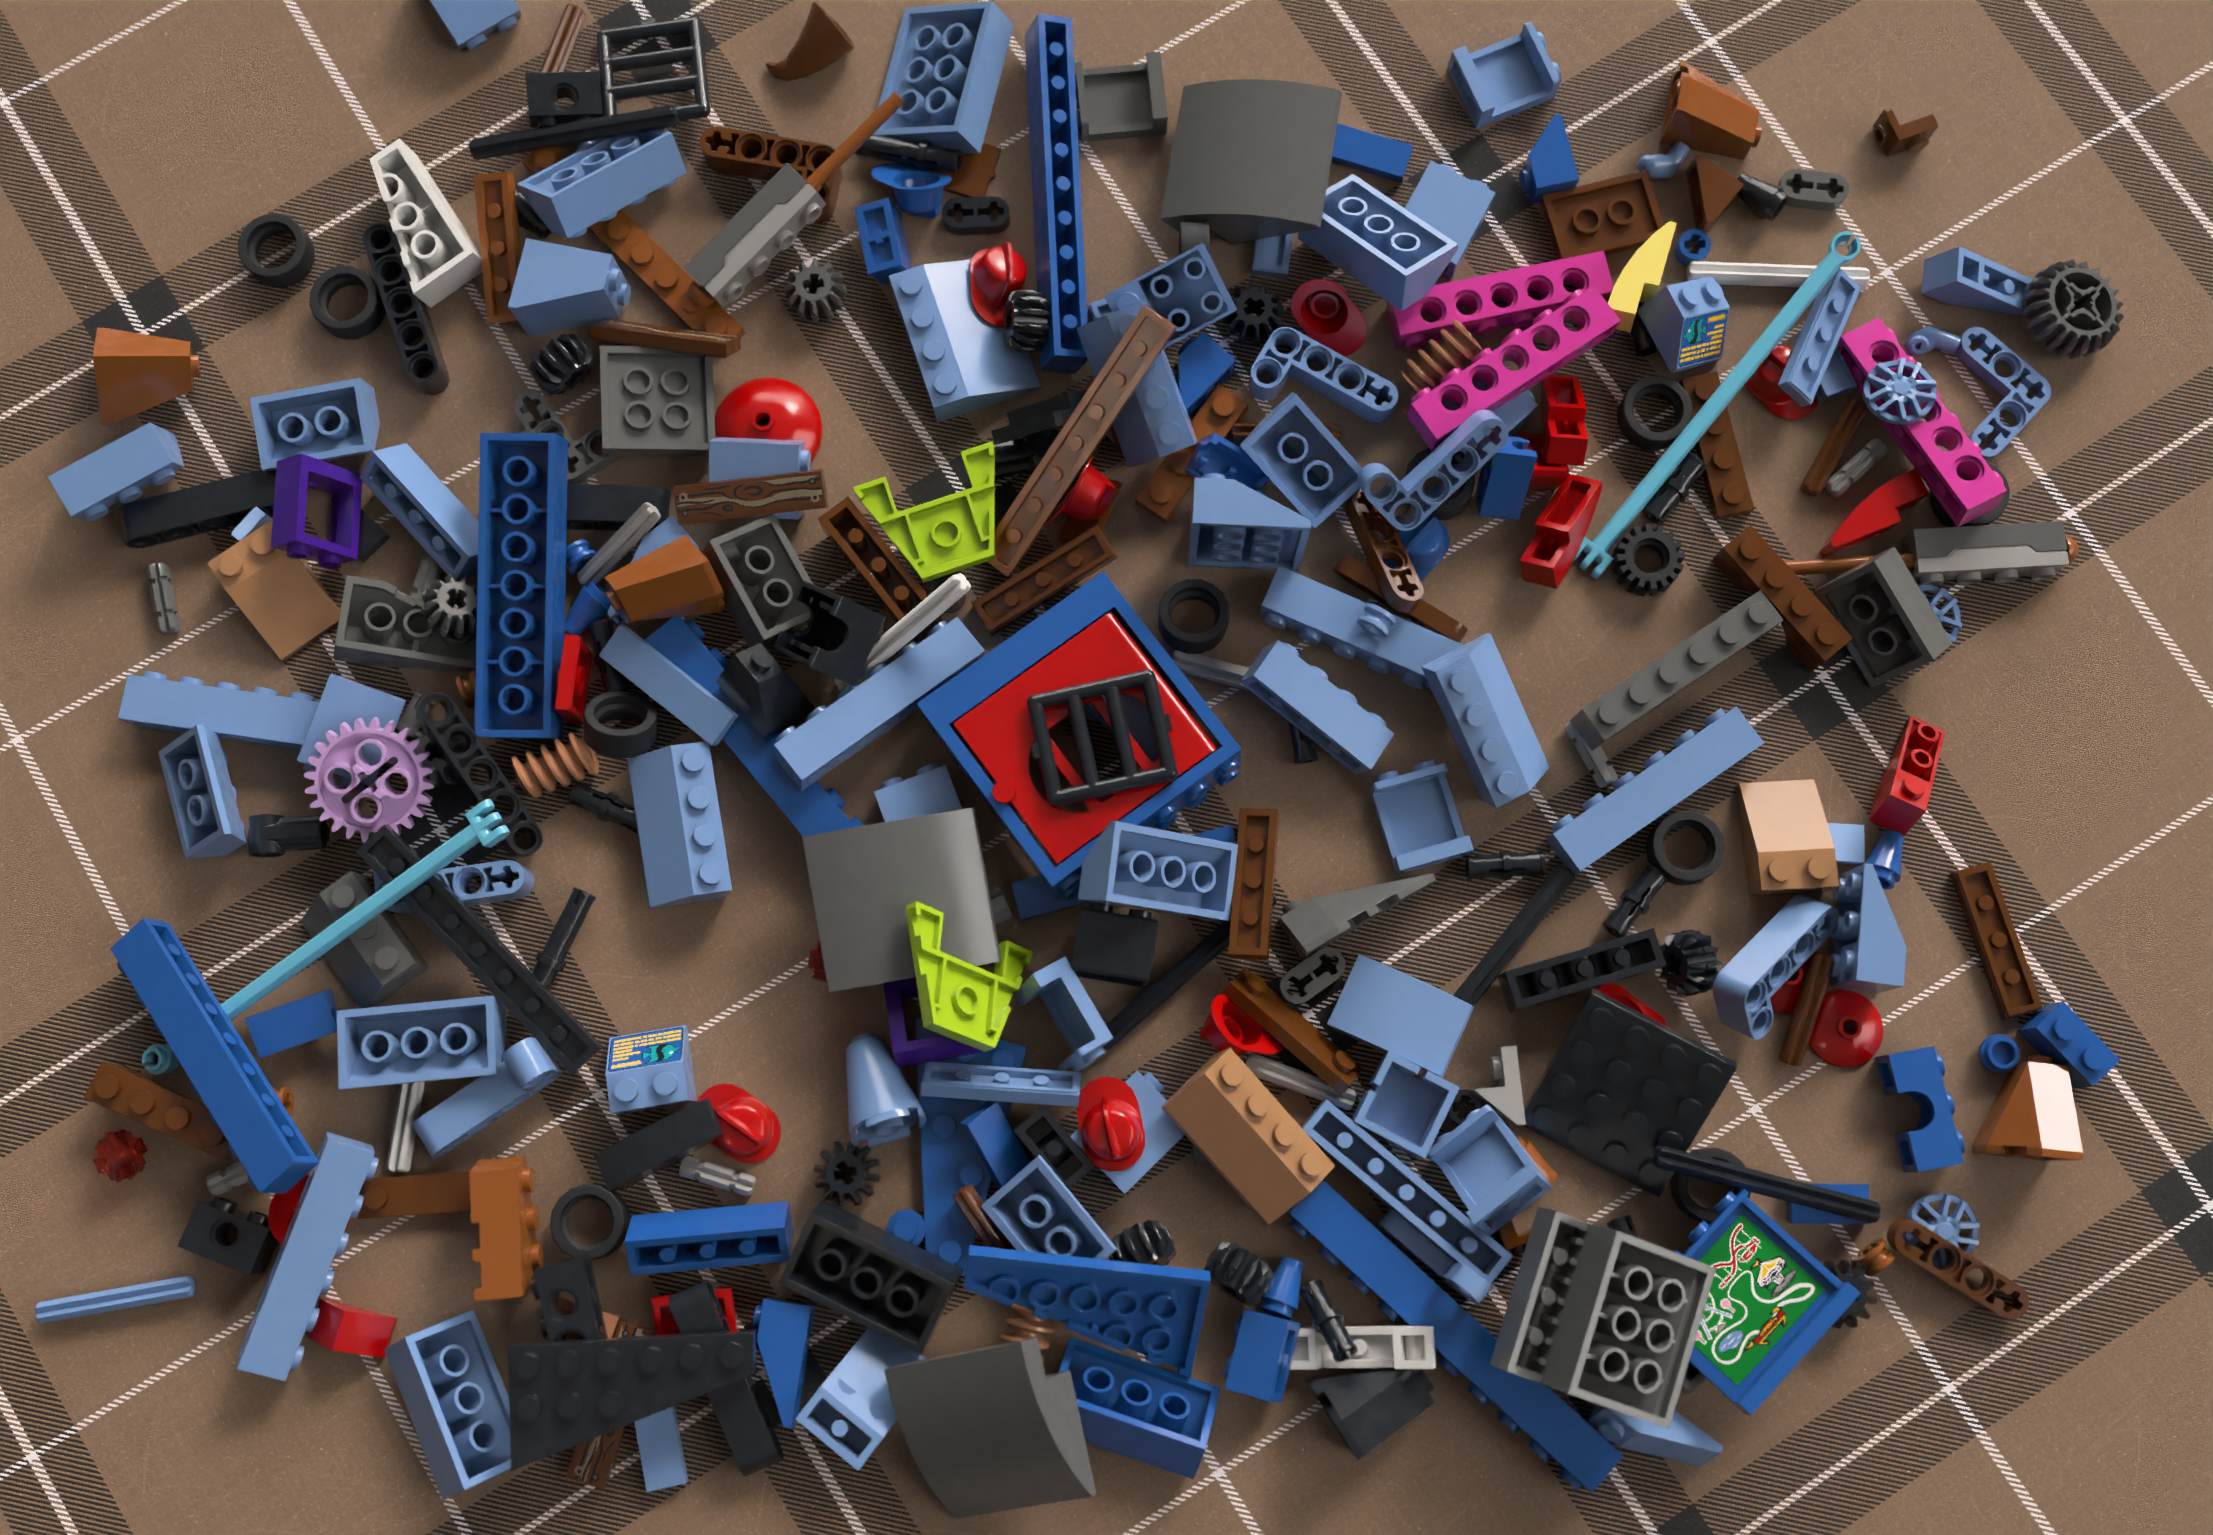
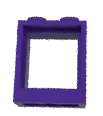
M304 454L278 460L276 465L271 547L287 552V556L290 558L318 561V566L329 569L340 568L343 563L358 560L362 495L361 474ZM308 486L333 494L330 542L304 534Z
M916 977L883 983L892 1050L898 1067L984 1052L943 1035L910 1041L904 999L919 997Z

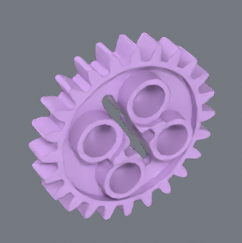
M361 717L355 719L354 730L346 722L339 725L341 736L332 730L325 733L330 744L317 742L314 745L321 756L308 757L307 761L315 766L316 769L304 773L305 778L314 780L315 783L306 788L305 793L317 794L318 799L310 804V807L318 808L322 806L325 810L319 820L324 821L330 817L335 821L331 829L333 832L342 826L347 827V839H350L356 831H360L362 842H366L370 838L371 833H376L384 824L390 825L398 835L401 834L400 823L411 829L415 825L411 814L422 818L426 813L419 803L430 804L433 800L424 790L436 786V782L425 779V775L432 773L435 767L423 766L422 761L430 755V752L418 753L416 751V748L422 741L420 738L409 743L406 740L409 733L408 728L403 729L398 734L395 733V721L393 720L388 722L384 728H380L378 717L372 718L369 727H366ZM372 743L380 748L382 757L379 762H371L365 758L363 754L365 744ZM396 757L398 759L397 764L375 781V785H369L351 801H343L344 795L366 778V775L372 774L390 758ZM335 768H343L350 773L351 784L349 786H340L333 779ZM400 773L404 775L408 781L407 790L397 791L393 789L389 783L390 774ZM368 797L376 802L378 807L376 815H366L361 811L359 807L361 798Z

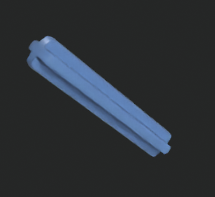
M183 1276L39 1302L35 1307L36 1320L41 1324L193 1297L196 1294L195 1278L193 1276Z

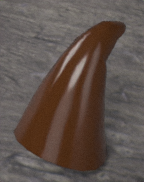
M813 2L799 39L788 53L787 58L778 63L767 62L766 68L774 78L791 81L805 78L836 62L855 49V46L843 28L820 5Z

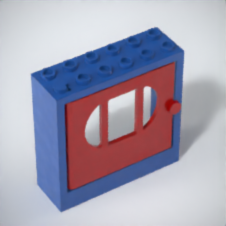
M1104 571L917 703L930 730L1056 900L1063 896L1069 899L1079 893L1083 859L1110 821L1165 830L1178 819L1176 814L1187 806L1193 809L1205 801L1209 796L1207 791L1215 785L1219 784L1223 787L1239 775L1237 769L1241 766V747ZM1142 670H1152L1156 675L1164 713H1169L1172 731L1169 734L1177 764L1178 779L1115 793L1104 802H1099L1096 798L1083 800L1088 807L1087 812H1070L1050 805L1038 793L1030 777L1031 744H1034L1035 740L1027 708L1028 697L1034 694ZM1143 687L1120 691V694L1132 697L1147 707ZM1102 695L1083 699V706L1091 703L1112 730L1107 704ZM1067 704L1044 708L1048 731L1069 717ZM952 724L955 726L957 731L960 733V735L963 737V739L966 741V743L969 745V747L972 749V751L984 765L986 770L995 780V785H993V783L984 773L982 768L979 766V764L976 762V760L973 758V756L970 754V752L958 738L956 733L950 727ZM1129 733L1135 761L1142 771L1161 767L1159 756L1156 762H1152ZM1050 738L1058 769L1072 787L1084 784V781ZM1009 803L1013 804L1015 809L1018 811V813L1021 815V817L1024 819V821L1027 823V825L1030 827V829L1042 843L1044 848L1056 862V864L1058 865L1057 867H1054V865L1051 863V861L1048 859V857L1036 843L1034 838L1031 836V834L1028 832V830L1025 828V826L1022 824V822L1010 808V806L1008 805Z

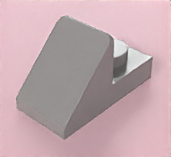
M1499 1047L1494 1049L1495 1056L1490 1057L1491 1076L1493 1080H1498L1499 1087L1473 1089L1470 1091L1478 1096L1480 1102L1484 1105H1489L1510 1126L1526 1125L1517 1047Z

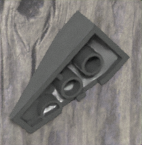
M346 575L334 647V660L382 667L476 671L477 631L473 635L464 631L463 637L459 640L452 631H448V634L442 638L440 635L441 627L428 628L427 622L429 618L421 614V607L425 604L422 599L419 598L417 600L398 591V587L385 581Z
M1431 873L1314 897L1305 903L1300 897L1281 909L1284 915L1277 922L1300 961L1427 888L1436 879Z

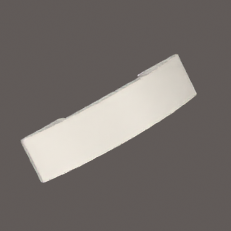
M1345 1326L1358 1351L1354 1356L1347 1351L1350 1358L1343 1362H1336L1334 1360L1333 1354L1322 1333L1316 1332L1314 1327H1300L1290 1370H1317L1321 1368L1435 1369L1433 1326Z

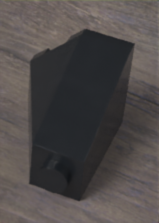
M1374 1368L1315 1376L1307 1380V1383L1347 1448L1357 1460L1364 1457L1435 1403L1429 1394L1434 1390V1387L1422 1369L1415 1372L1414 1369Z

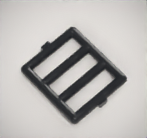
M690 17L655 22L654 18L640 20L641 25L606 29L597 33L603 117L617 114L616 101L688 90H694L695 104L676 106L679 121L709 116L711 112L702 22L699 18ZM683 33L689 34L690 46L612 57L611 44ZM691 61L693 75L615 86L614 72Z
M1142 670L1034 694L1028 697L1027 708L1035 743L1031 744L1035 762L1039 761L1046 795L1050 805L1061 806L1168 782L1177 778L1178 769L1169 734L1172 731L1169 713H1164L1156 675L1152 670ZM1143 687L1161 765L1159 768L1141 772L1137 770L1120 691ZM1101 695L1105 696L1123 775L1105 780H1099L1082 704L1083 699ZM1067 704L1084 780L1082 785L1061 789L1044 708Z

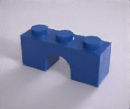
M1930 1046L1875 1057L1885 1095L1908 1094L1917 1101L1920 1107L1921 1115L1918 1124L1909 1131L1895 1134L1904 1172H1921L1964 1163L1962 1156L1965 1152L1964 1140L1960 1132L1955 1129L1952 1117L1955 1113V1106L1951 1095L1945 1090L1942 1078L1945 1074V1067L1941 1056L1936 1053L1935 1047Z

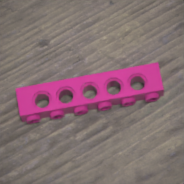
M1604 251L1434 285L1427 296L1402 311L1388 302L1386 312L1396 349L1407 347L1409 350H1414L1426 346L1431 339L1434 341L1442 339L1443 341L1440 331L1444 329L1454 334L1455 330L1451 322L1454 319L1459 321L1470 333L1478 332L1479 335L1491 334L1497 331L1499 327L1513 325L1515 328L1528 326L1543 311L1550 309L1554 312L1563 306V300L1571 294L1564 288L1563 285L1566 284L1573 285L1577 290L1580 289L1582 293L1595 286L1608 303L1613 290V283ZM1528 292L1539 293L1543 300L1537 301L1532 299ZM1502 299L1507 303L1508 307H1497L1492 300ZM1466 306L1471 309L1473 314L1463 315L1457 310V307ZM1424 313H1430L1434 315L1438 321L1433 323L1427 322L1421 317V315Z
M1593 286L1583 293L1580 289L1574 291L1563 300V306L1554 312L1550 309L1543 311L1532 321L1533 325L1523 332L1520 328L1512 331L1502 340L1503 345L1491 351L1490 348L1481 351L1472 359V365L1461 371L1459 367L1455 368L1442 378V384L1435 389L1430 390L1427 387L1414 395L1410 400L1411 405L1406 417L1429 449L1433 451L1476 411H1496L1610 337L1621 320L1597 288ZM1563 323H1574L1579 331H1569ZM1540 341L1545 343L1549 351L1538 350L1533 342ZM1503 361L1514 362L1519 370L1510 371L1506 369ZM1480 380L1485 382L1489 390L1480 391L1476 389L1472 381ZM1452 400L1459 409L1455 411L1447 410L1441 401Z
M1880 318L1842 335L1837 344L1857 384L1856 388L1862 396L1864 382L1870 371L1878 364L1875 361L1883 363L1891 360H1900L1902 357L1906 358L1905 361L1917 364L1915 359L1908 356L1899 345L1895 332L1891 328H1887ZM1889 368L1891 371L1896 373L1897 368ZM1903 368L1902 373L1903 376L1909 378L1913 371ZM1879 373L1876 375V377L1887 381ZM1918 374L1915 377V380H1923ZM1871 385V394L1879 391V389ZM1928 389L1917 390L1918 392L1929 393ZM1936 389L1937 399L1930 412L1923 418L1927 422L1917 421L1910 424H1892L1881 419L1880 421L1914 468H1917L1921 478L1955 525L1959 527L1997 508L2007 489L2000 474L1992 471L1984 460L1980 447L1975 442L1970 441L1961 429L1957 416L1950 413L1941 402ZM1884 398L1874 401L1878 407L1886 402ZM1918 402L1921 410L1925 408L1927 402ZM1905 406L1906 415H1914L1909 406ZM1895 407L1885 411L1890 415L1898 416ZM1937 446H1942L1948 451L1940 450ZM1958 475L1966 476L1970 481L1963 480Z

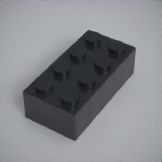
M822 1199L810 1212L779 1283L922 1354L936 1330L963 1269Z

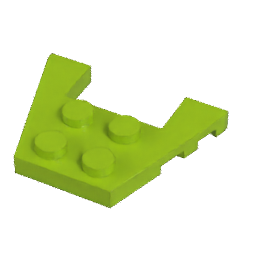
M992 441L960 452L972 488L898 512L886 477L853 487L856 497L923 583L995 559V449Z
M918 901L906 905V916L923 1028L984 1052L994 1049L1011 1008L1008 1005L1013 992L1019 990L1023 981L1020 975L1024 966L1030 964L1033 952L1007 940L999 943L1001 961L995 962L993 974L940 951L943 912Z

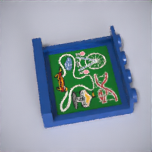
M1745 1189L1736 1196L1729 1191L1714 1207L1719 1215L1709 1225L1703 1220L1690 1233L1687 1238L1692 1244L1683 1254L1678 1250L1674 1252L1716 1268L1689 1363L1744 1415H1752L1861 1293L1849 1282L1842 1283L1753 1203L1747 1197L1749 1192Z

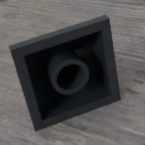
M761 643L734 654L716 681L763 739L807 718L816 709Z

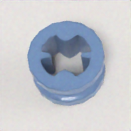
M1366 604L1364 608L1366 614L1359 616L1357 623L1369 633L1386 638L1389 634L1387 627L1394 625L1396 622L1395 617L1377 605Z

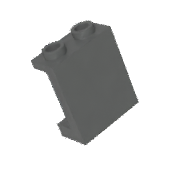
M1160 51L1146 52V63L1083 69L1082 60H1075V88L1078 98V106H1076L1078 129L1081 128L1082 142L1167 134L1168 117Z

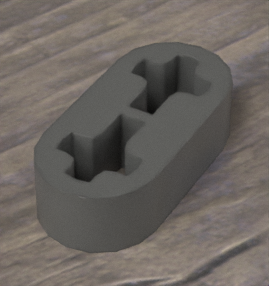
M1791 169L1782 176L1777 186L1783 187V193L1789 196L1785 205L1790 207L1832 211L1843 203L1849 193V184L1846 179L1839 174ZM1791 182H1795L1796 188L1800 189L1798 194L1793 193L1792 187L1789 186ZM1827 186L1832 187V192L1836 194L1834 198H1830L1828 191H1825Z
M1332 947L1322 948L1288 971L1282 977L1279 984V993L1282 999L1291 1005H1301L1333 984L1345 971L1346 962L1343 954ZM1324 955L1328 960L1334 957L1337 961V964L1334 966L1336 974L1331 975L1326 971L1316 977L1313 971L1322 964L1320 957ZM1308 975L1311 982L1303 988L1305 996L1300 998L1297 993L1290 996L1287 992V989L1291 986L1288 980L1293 977L1295 981H1300Z

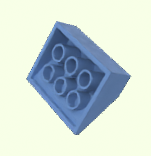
M993 1L905 8L878 108L894 92L904 101V104L873 135L921 143L922 140L930 141L934 146L962 150V154L981 153L1014 24Z
M971 260L923 264L889 275L893 295L937 423L1041 389L1029 352H1017V350L1008 349L1003 338L1004 328L988 324L978 315L973 307L970 279Z
M1209 473L1204 474L1202 478L1195 477L1190 517L1188 566L1277 570L1279 566H1282L1291 571H1299L1311 530V520L1234 479H1225V476L1222 474Z

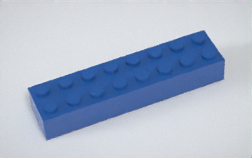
M480 433L475 733L478 738L554 740L558 738L563 740V718L555 710L557 695V673L561 666L565 638L568 441L556 433Z

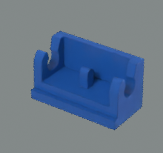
M884 198L855 207L854 209L867 273L870 277L874 276L879 283L888 285L889 275L911 269L912 266L901 213L889 198Z
M1212 433L1199 440L1184 471L1194 478H1202L1204 474L1209 473L1222 474L1225 476V479H1234L1262 495L1264 494L1260 491L1262 485L1270 481L1269 477L1243 449L1216 433Z
M1508 436L1505 445L1482 466L1474 494L1479 516L1519 520L1537 460L1536 451L1527 449L1528 440Z
M332 989L245 1018L259 1058L337 1032L338 1010L333 998Z

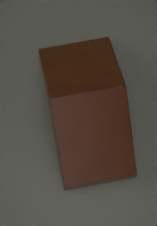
M1702 154L1695 155L1686 173L1695 228L1707 234L1733 203L1744 184Z

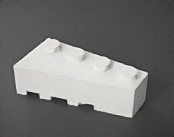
M399 138L371 157L370 162L382 199L386 203L391 217L389 221L392 230L398 238L403 264L408 269L412 292L432 308L482 273L481 252L417 154Z

